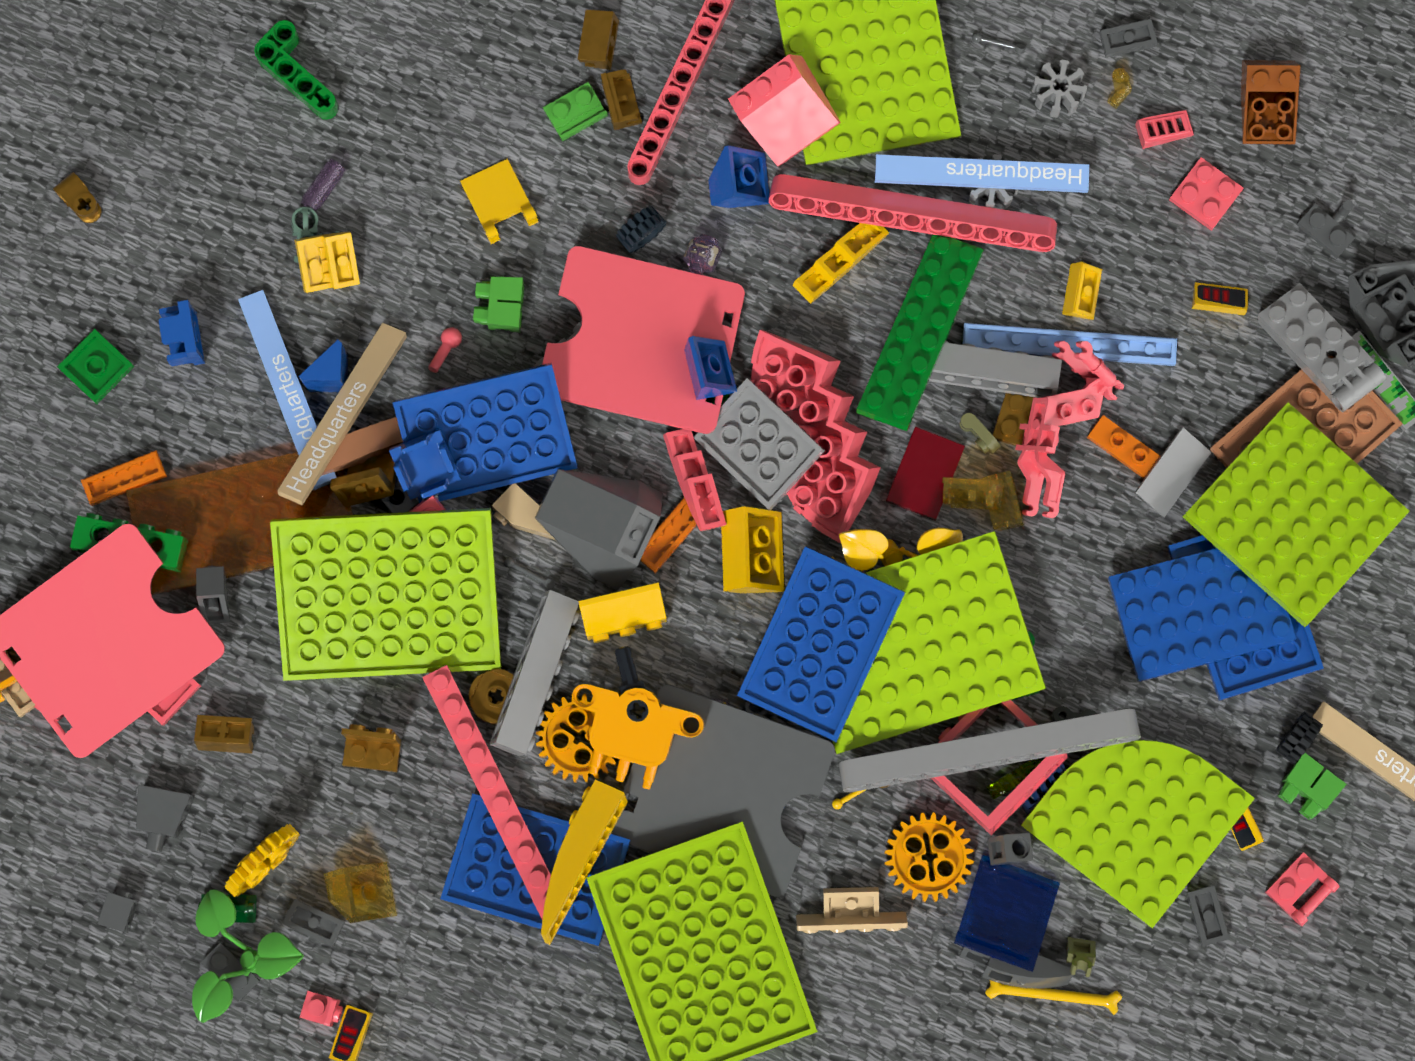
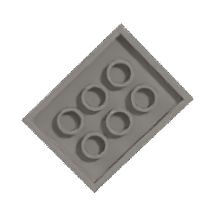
M748 378L737 388V392H734L720 407L715 430L709 434L698 432L694 436V439L768 510H772L825 451Z

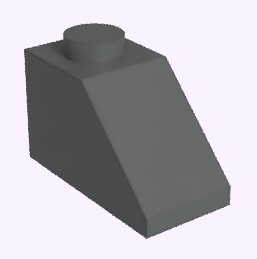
M224 566L196 568V596L201 614L209 624L229 623L230 613Z

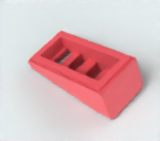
M1186 110L1138 119L1135 124L1142 149L1194 135ZM1181 118L1185 131H1179L1176 119ZM1168 121H1171L1174 133H1170L1167 125ZM1157 124H1162L1164 135H1160ZM1148 126H1152L1155 136H1150Z

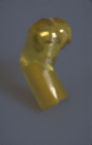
M1117 68L1112 72L1115 91L1108 98L1107 103L1115 109L1120 106L1132 90L1129 74L1123 68Z

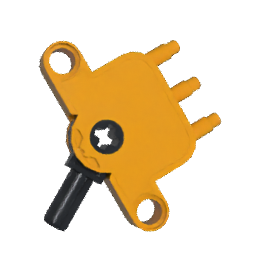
M629 646L617 648L614 652L623 686L619 687L620 692L590 684H581L574 689L572 700L577 707L596 712L589 739L594 749L589 773L598 774L604 755L620 759L616 771V781L624 782L630 762L646 766L642 787L651 789L658 765L662 764L669 755L674 734L691 738L699 736L704 730L705 723L703 718L697 713L661 704L658 697L646 689L644 681L639 682L631 649ZM584 688L589 689L593 695L589 704L581 703L578 698L579 692ZM635 703L646 709L640 719L637 715H632L631 710L635 709ZM689 717H694L699 722V728L695 733H689L685 730L684 722Z

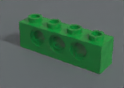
M86 513V517L77 515L70 548L76 552L85 553L99 543L97 537L101 531L109 530L110 535L120 526L129 524V522L113 518L112 522L103 521L102 516L92 513ZM139 524L137 528L150 546L154 541H162V549L156 553L164 563L159 568L181 572L188 540L181 536L182 532L166 529L165 533L155 531L154 526Z

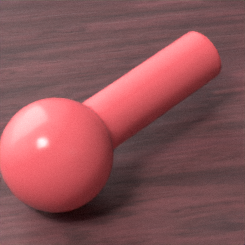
M449 327L442 332V344L428 366L430 371L437 373L451 348H456L460 345L462 335L458 329Z

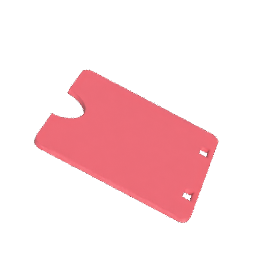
M581 246L571 248L568 252L558 295L569 299L576 305L581 314L582 326L577 335L566 342L547 343L542 365L552 363L561 401L703 434L713 432L717 426L723 395L716 396L714 404L705 402L706 398L696 400L684 349L688 338L691 336L725 341L729 360L731 361L745 295L743 287L738 283ZM724 312L733 313L731 328L722 325Z
M132 524L120 526L0 615V659L69 751L78 758H84L221 658L225 652L224 643L197 607L189 612L176 614L161 609L155 603L151 593V582L157 569L164 563L138 528ZM10 647H13L21 658L15 665L5 653V650H8ZM61 715H64L72 726L67 733L56 721V718H59Z

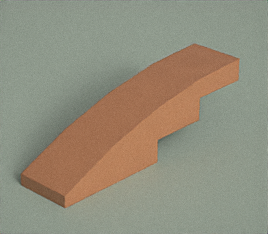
M394 417L347 434L322 475L363 464L368 458L389 453L390 448L402 444L403 440L397 418Z

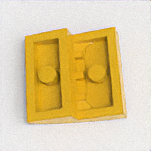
M351 232L331 233L295 240L305 293L328 288L335 290L360 284Z

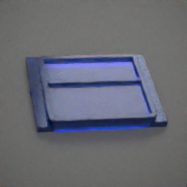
M982 855L954 944L1033 972L1060 883L1010 864L990 865V857Z

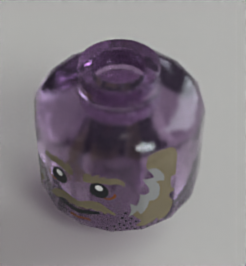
M700 234L699 237H694L690 240L683 259L689 266L688 270L692 273L700 275L712 273L715 271L720 260L722 249L719 246L718 240L709 235Z

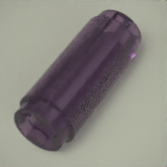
M333 159L326 162L302 196L301 204L313 209L315 212L320 209L343 177L346 169Z

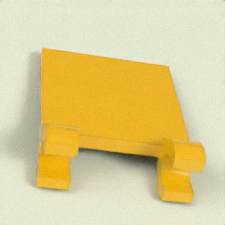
M508 159L460 181L490 244L500 241L499 234L494 225L520 212L523 213L529 226L539 222Z

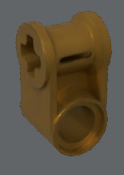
M74 172L53 188L64 203L83 222L94 223L100 218L102 213L100 205ZM86 205L91 207L88 211L84 209Z

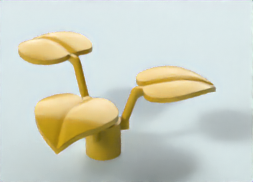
M948 528L930 529L920 536L917 542V550L922 555L962 542V531ZM855 529L839 533L845 561L850 567L859 571L873 568L878 558L884 566H888L902 561L903 555L911 558L919 556L906 550L904 547L898 548L893 540L886 539L881 532L876 530Z

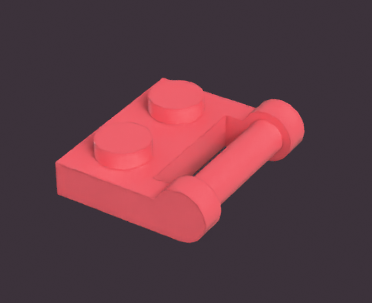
M1303 852L1265 893L1296 923L1303 927L1308 921L1307 917L1331 892L1335 893L1340 886ZM1318 879L1323 885L1297 910L1293 904Z

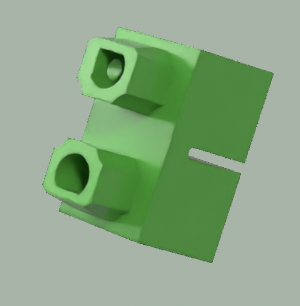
M491 277V281L476 282V298L489 299L488 307L474 306V323L488 325V328L491 330L504 329L520 333L524 296L523 277Z
M1304 753L1281 781L1284 784L1280 789L1278 797L1284 802L1291 804L1299 794L1306 800L1299 812L1308 820H1311L1320 811L1326 810L1347 784L1329 770L1322 771L1324 767Z

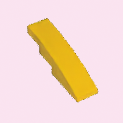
M859 223L840 238L833 248L816 260L814 265L797 278L792 286L811 304L860 262L889 232L883 226Z

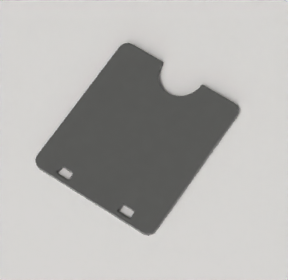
M665 685L661 687L657 693L660 703L699 714L705 723L704 730L699 736L693 738L674 734L669 755L662 764L658 765L651 789L642 787L646 766L633 763L623 792L627 801L630 794L639 798L634 812L623 810L611 834L630 839L629 845L656 853L743 822L768 894L774 897L782 896L787 891L802 848L789 840L782 829L781 814L783 808L791 799L800 795L813 794L820 796L835 753L834 745L829 740L676 686ZM694 717L687 718L684 722L685 730L689 733H695L699 728L698 720Z

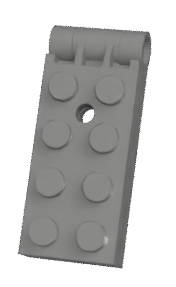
M1301 283L1258 314V323L1341 412L1346 411L1386 380L1384 372L1374 363L1369 354Z

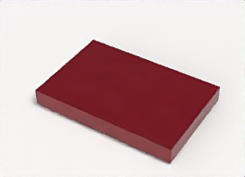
M915 427L886 502L936 521L965 446Z

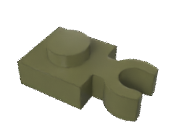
M1068 937L1066 962L1071 963V975H1075L1076 970L1081 969L1085 971L1086 977H1090L1092 966L1094 967L1096 959L1095 941Z

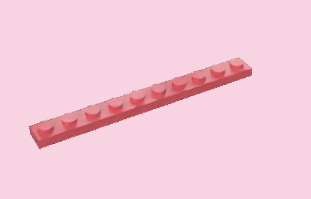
M446 665L422 678L543 920L544 904L551 874Z

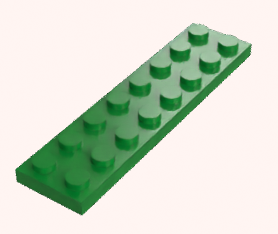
M932 235L859 402L857 414L908 431L982 258L984 249L951 237Z

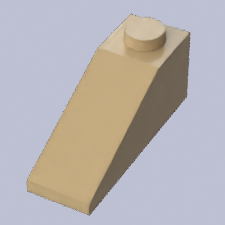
M512 484L492 505L495 511L494 518L503 526L508 523L512 528L555 540L535 519L540 506L517 484Z

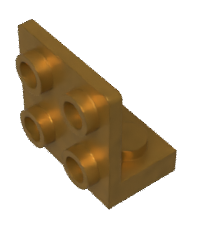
M386 453L368 458L363 464L348 468L346 476L331 479L330 488L345 507L394 495L396 473L393 468L394 461L391 454Z
M349 724V729L342 728L341 734L346 738L343 766L389 772L398 771L402 740L392 729L378 727L376 732H372L366 729V726Z

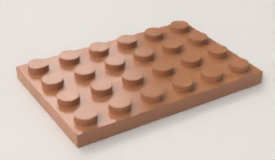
M1301 369L1213 445L1210 450L1228 468L1288 402L1357 464L1403 423L1373 391L1369 392L1346 411L1341 412Z

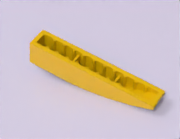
M596 779L592 786H588L582 796L583 802L579 810H575L570 817V826L559 849L550 877L541 928L544 942L549 945L628 803L624 792Z

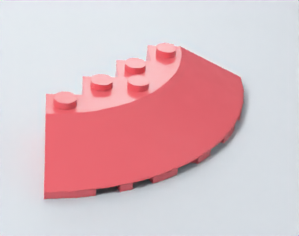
M759 330L752 354L751 363H753L750 380L825 450L786 494L797 513L802 514L821 533L841 543L839 533L849 531L870 495L881 468L858 457L867 431L845 421L854 396L831 386L841 361L813 348L764 330Z

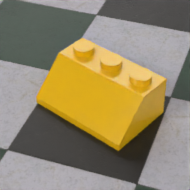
M745 506L724 510L723 514L726 525L721 527L723 591L733 593L784 592L782 513Z
M659 582L578 601L587 640L593 639L594 643L607 641L610 639L609 635L620 633V637L630 636L636 633L635 629L646 627L647 631L656 630L663 627L662 623L667 622Z

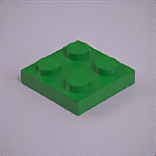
M94 329L57 368L95 404H98L134 368V365Z

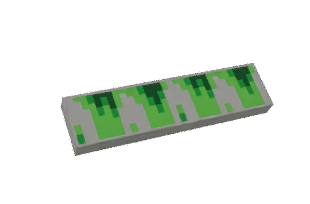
M1358 331L1351 337L1369 354L1374 363L1382 369L1386 376V380L1372 391L1403 423L1400 427L1405 431L1415 424V399L1363 334Z

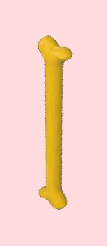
M991 980L990 987L985 991V994L990 999L997 995L1005 994L1105 1006L1113 1015L1118 1012L1117 1003L1122 999V995L1118 991H1114L1109 995L1049 988H1022Z

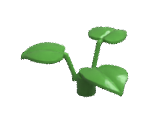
M210 890L205 894L196 912V926L199 932L207 937H215L221 932L224 937L243 949L245 952L240 958V964L243 969L224 973L220 978L215 972L209 971L197 980L192 993V1005L196 1017L200 1022L205 1023L222 1015L229 1008L233 999V990L231 985L225 981L227 978L241 975L248 976L251 972L264 979H275L290 971L304 957L290 939L281 933L272 932L263 937L258 944V951L246 946L229 934L225 928L234 924L236 908L232 900L218 890Z

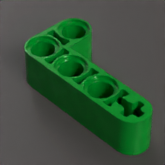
M287 20L277 22L255 45L254 52L258 63L318 117L325 120L332 119L338 113V104L335 96L289 55L299 42V36L293 23ZM284 32L292 33L290 38L286 40L280 39L281 34ZM269 50L274 52L270 58H262L264 52ZM284 68H293L292 73L289 75L281 74ZM303 85H312L311 90L308 92L300 91ZM319 96L320 100H322L325 104L329 103L330 106L326 107L323 105L321 107L317 97Z

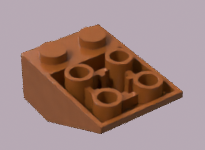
M1242 60V144H1295L1300 65L1295 60Z

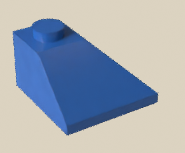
M725 146L708 180L711 205L735 208L770 204L765 153Z

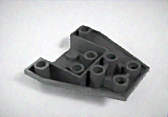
M1415 260L1373 264L1351 274L1348 277L1350 311L1376 352L1380 356L1403 367L1415 363Z
M557 469L535 519L592 578L615 590H619L638 566L660 519L663 493L641 481Z

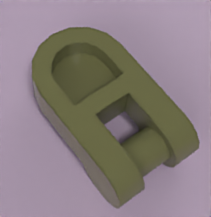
M966 413L961 417L960 428L965 432H971L977 438L975 444L984 454L988 451L994 454L1001 448L995 437L975 415Z

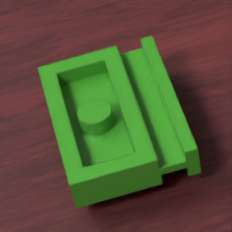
M589 82L543 107L545 114L562 142L608 116Z

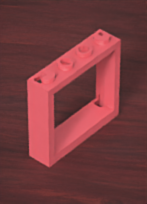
M1008 700L1000 703L1023 726L1038 725L1013 701ZM989 707L960 715L958 717L959 722L952 729L948 727L942 732L938 743L957 740ZM1067 753L1046 757L989 816L981 811L945 776L933 777L931 779L992 836L1068 757Z

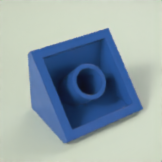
M696 336L689 337L684 352L696 400L737 392L725 341Z
M337 340L299 375L300 380L309 392H339L348 377V354L342 343Z

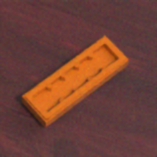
M1104 415L1087 436L1090 441L1143 479H1145L1161 457Z
M155 450L81 480L89 504L94 506L165 478L167 474L159 453Z
M685 498L652 534L640 561L655 574L697 526Z

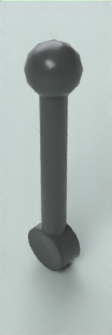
M980 33L972 35V40L975 43L981 41L1013 49L1017 53H1024L1026 46L1023 44L1015 45L983 37Z
M511 557L505 559L504 564L506 567H513L543 583L547 589L554 588L555 582L553 579H545L515 563Z

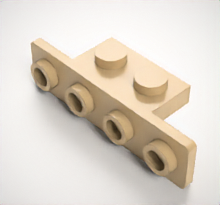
M878 887L824 888L823 914L796 915L797 931L809 934L820 930L841 933L846 930L857 929L861 932H870L874 929L898 931L901 928H908L906 912H879Z

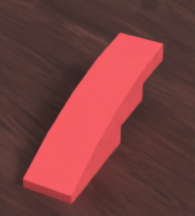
M680 429L666 432L663 437L684 498L699 531L725 526L726 521L712 473L708 474L702 451H697L692 431Z

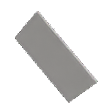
M1182 427L1134 493L1161 516L1165 517L1209 457L1211 451Z

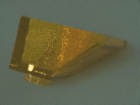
M387 862L345 867L324 873L328 900L349 923L397 916Z

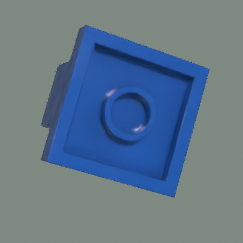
M188 300L177 302L178 306L159 309V314L162 317L159 319L161 340L164 345H169L171 355L166 356L168 363L171 366L189 363L194 365L205 364L197 312Z
M440 428L389 449L394 461L393 468L403 491H407L410 500L419 496L425 499L447 490L449 484L461 480Z

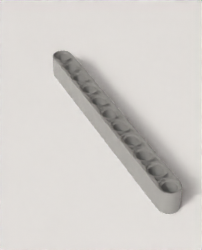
M1123 709L848 759L839 763L843 791L856 792L1138 740L1141 735L1136 710Z

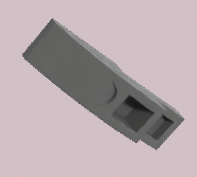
M968 937L959 956L985 967L982 974L983 978L1009 986L1040 989L1056 988L1068 985L1073 977L1070 973V967L1062 961H1053L1043 957L1037 951L1023 949L1020 956L1017 957L1006 949H997L978 938Z

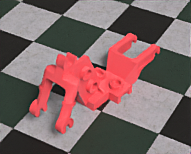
M1056 341L1054 346L1059 348L1060 352L1052 353V357L1065 361L1074 373L1080 375L1086 381V385L1079 390L1040 398L1033 397L1028 424L1020 423L1019 429L1025 431L1022 445L1016 444L1015 450L1022 451L1017 463L1026 477L1022 501L1025 505L1029 506V509L1022 510V514L1025 516H1035L1038 512L1044 477L1046 478L1043 505L1049 507V511L1043 512L1042 516L1054 518L1059 513L1065 471L1047 456V453L1055 454L1056 446L1059 442L1060 427L1058 426L1099 418L1103 396L1107 400H1116L1117 397L1112 393V387L1122 390L1124 388V385L1119 380H1116V375L1104 364V361L1093 354L1092 345L1087 341L1076 342V346L1082 349L1081 353H1074L1070 345L1065 341Z

